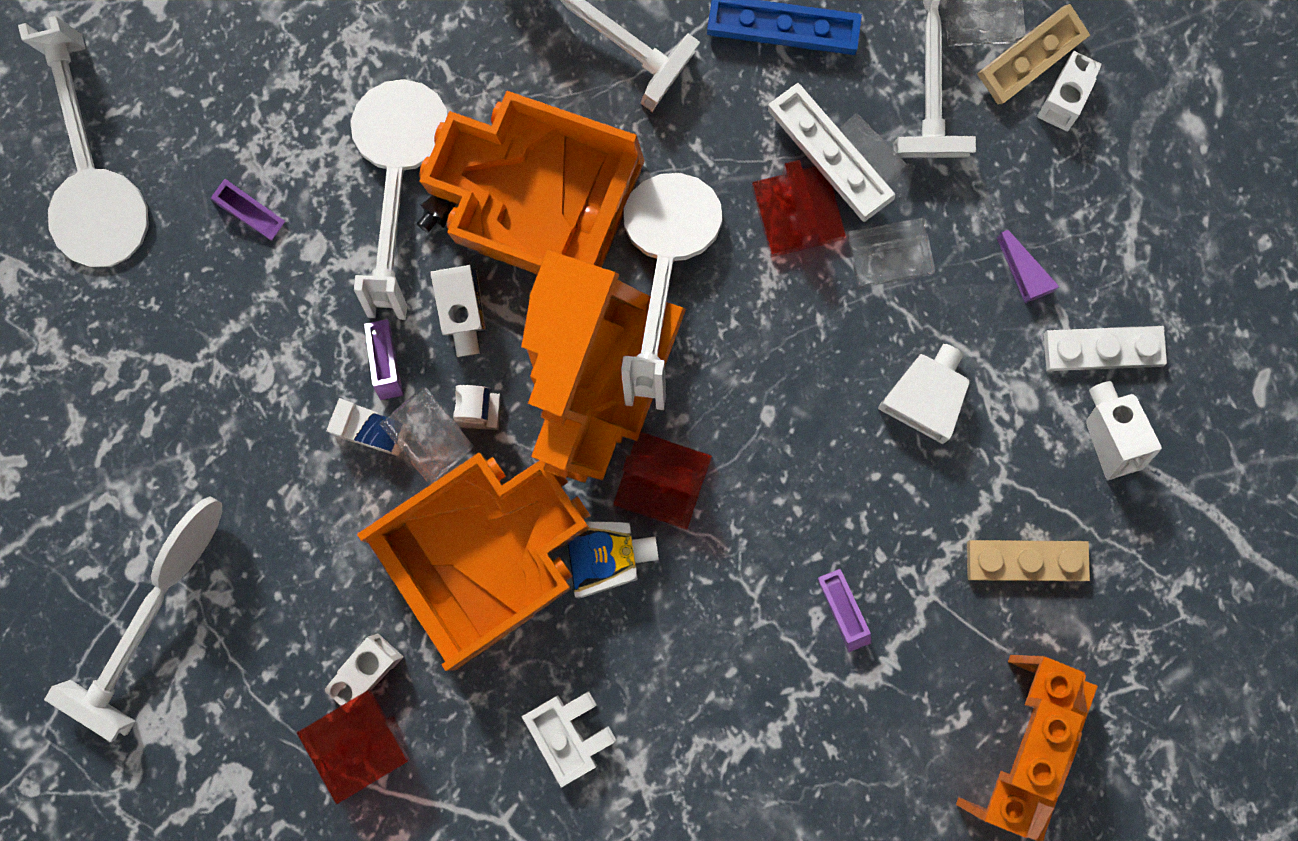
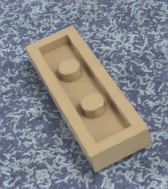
M1071 4L1065 5L983 68L977 75L996 103L1003 104L1089 37L1090 33Z
M969 540L967 541L968 580L1090 581L1089 541Z

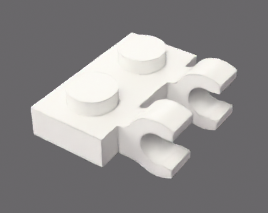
M589 691L565 706L559 696H556L522 716L561 787L596 768L598 765L592 755L616 741L609 726L583 740L572 720L597 705Z

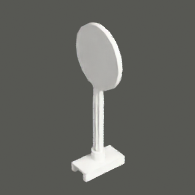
M560 0L567 9L643 63L642 67L654 75L640 102L652 112L700 44L697 39L687 33L667 57L656 48L652 50L587 1Z
M923 0L925 9L928 10V15L925 23V120H922V136L898 137L893 142V158H968L970 153L976 152V136H945V120L942 119V33L938 12L940 0Z
M57 16L49 17L51 29L38 32L26 23L20 24L18 27L22 41L43 53L46 57L47 65L52 68L77 167V173L68 177L54 192L48 208L49 231L56 246L71 260L89 267H112L129 259L143 244L149 227L148 206L140 190L125 176L106 169H95L69 68V63L71 62L69 53L86 49L83 35Z
M405 79L387 81L370 89L356 104L351 118L352 139L361 155L375 166L387 169L376 269L372 270V276L355 275L354 292L368 318L376 317V308H393L398 319L406 320L407 304L395 278L396 273L393 271L403 172L420 167L423 160L427 156L430 157L435 146L434 136L440 122H445L448 115L445 105L436 92L423 83Z
M682 173L659 174L643 181L630 193L624 207V228L632 244L647 256L657 259L641 354H638L637 357H623L621 373L626 406H633L634 396L655 398L656 409L664 410L666 400L665 361L660 360L658 357V350L673 262L687 260L703 253L716 240L722 226L721 203L713 189L699 178Z
M207 497L199 501L175 526L163 544L153 566L151 580L155 587L145 597L98 680H94L88 690L72 680L59 683L51 687L44 699L45 701L109 742H113L118 733L124 736L128 735L135 720L108 704L115 693L114 687L162 606L165 593L169 587L175 585L191 569L211 541L222 515V503L213 497Z

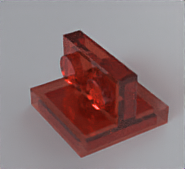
M800 160L784 164L782 175L752 182L751 187L771 258L845 239L846 234L833 187L816 166L802 170Z
M640 432L638 440L634 442L630 456H627L622 469L623 477L613 506L687 531L712 455Z
M371 690L365 691L297 732L336 805L410 761L395 734L401 728L394 716L386 718Z

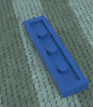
M711 0L707 35L856 55L862 14L762 0Z

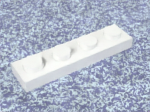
M799 83L768 104V112L863 222L894 200L895 193Z

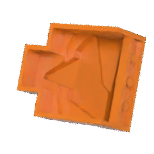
M506 91L502 102L496 103L491 116L492 125L449 111L445 122H440L434 136L435 146L430 157L427 156L423 160L419 177L421 178L420 183L429 194L459 204L458 207H453L447 220V233L454 242L478 251L479 254L537 275L546 250L602 268L623 217L625 204L635 187L645 162L637 135L510 91Z
M546 250L529 296L530 300L521 345L522 348L527 349L533 367L530 378L534 383V387L527 404L543 409L540 417L545 419L531 457L545 462L543 470L563 478L569 477L586 483L588 477L603 480L616 443H621L623 437L638 440L653 398L634 396L633 406H626L621 373L624 356L637 357L638 354H641L651 296L617 280L619 274ZM666 302L658 357L660 360L665 361V365L686 311L685 308Z
M479 452L357 534L361 541L369 543L445 660L441 664L445 671L457 670L572 589L567 580L573 577L560 556L553 560L550 555L587 531L589 527L584 520L591 515L578 496L570 500L562 487L568 483L566 478L543 470L545 466L543 461L539 460L505 484H502L500 480L505 478L506 475L494 457L486 460Z
M1010 655L1008 663L1036 673L1025 702L1026 706L1034 708L1012 770L1010 774L1000 771L987 809L959 797L956 805L981 820L1025 838L1029 837L1036 841H1044L1057 799L1062 792L1079 746L1082 729L1098 686L1085 681V672L1045 656Z

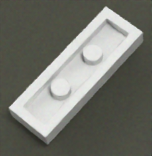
M1164 326L1047 330L1044 333L1046 371L1162 367L1167 364Z

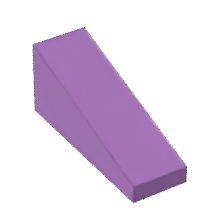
M226 179L223 180L211 197L212 202L271 241L285 223L282 218Z
M1009 230L1001 232L997 237V241L1025 303L1053 293L1059 288L1058 284Z
M389 320L365 324L372 384L379 399L385 400L403 396Z
M841 569L818 577L819 584L848 653L871 644V633Z

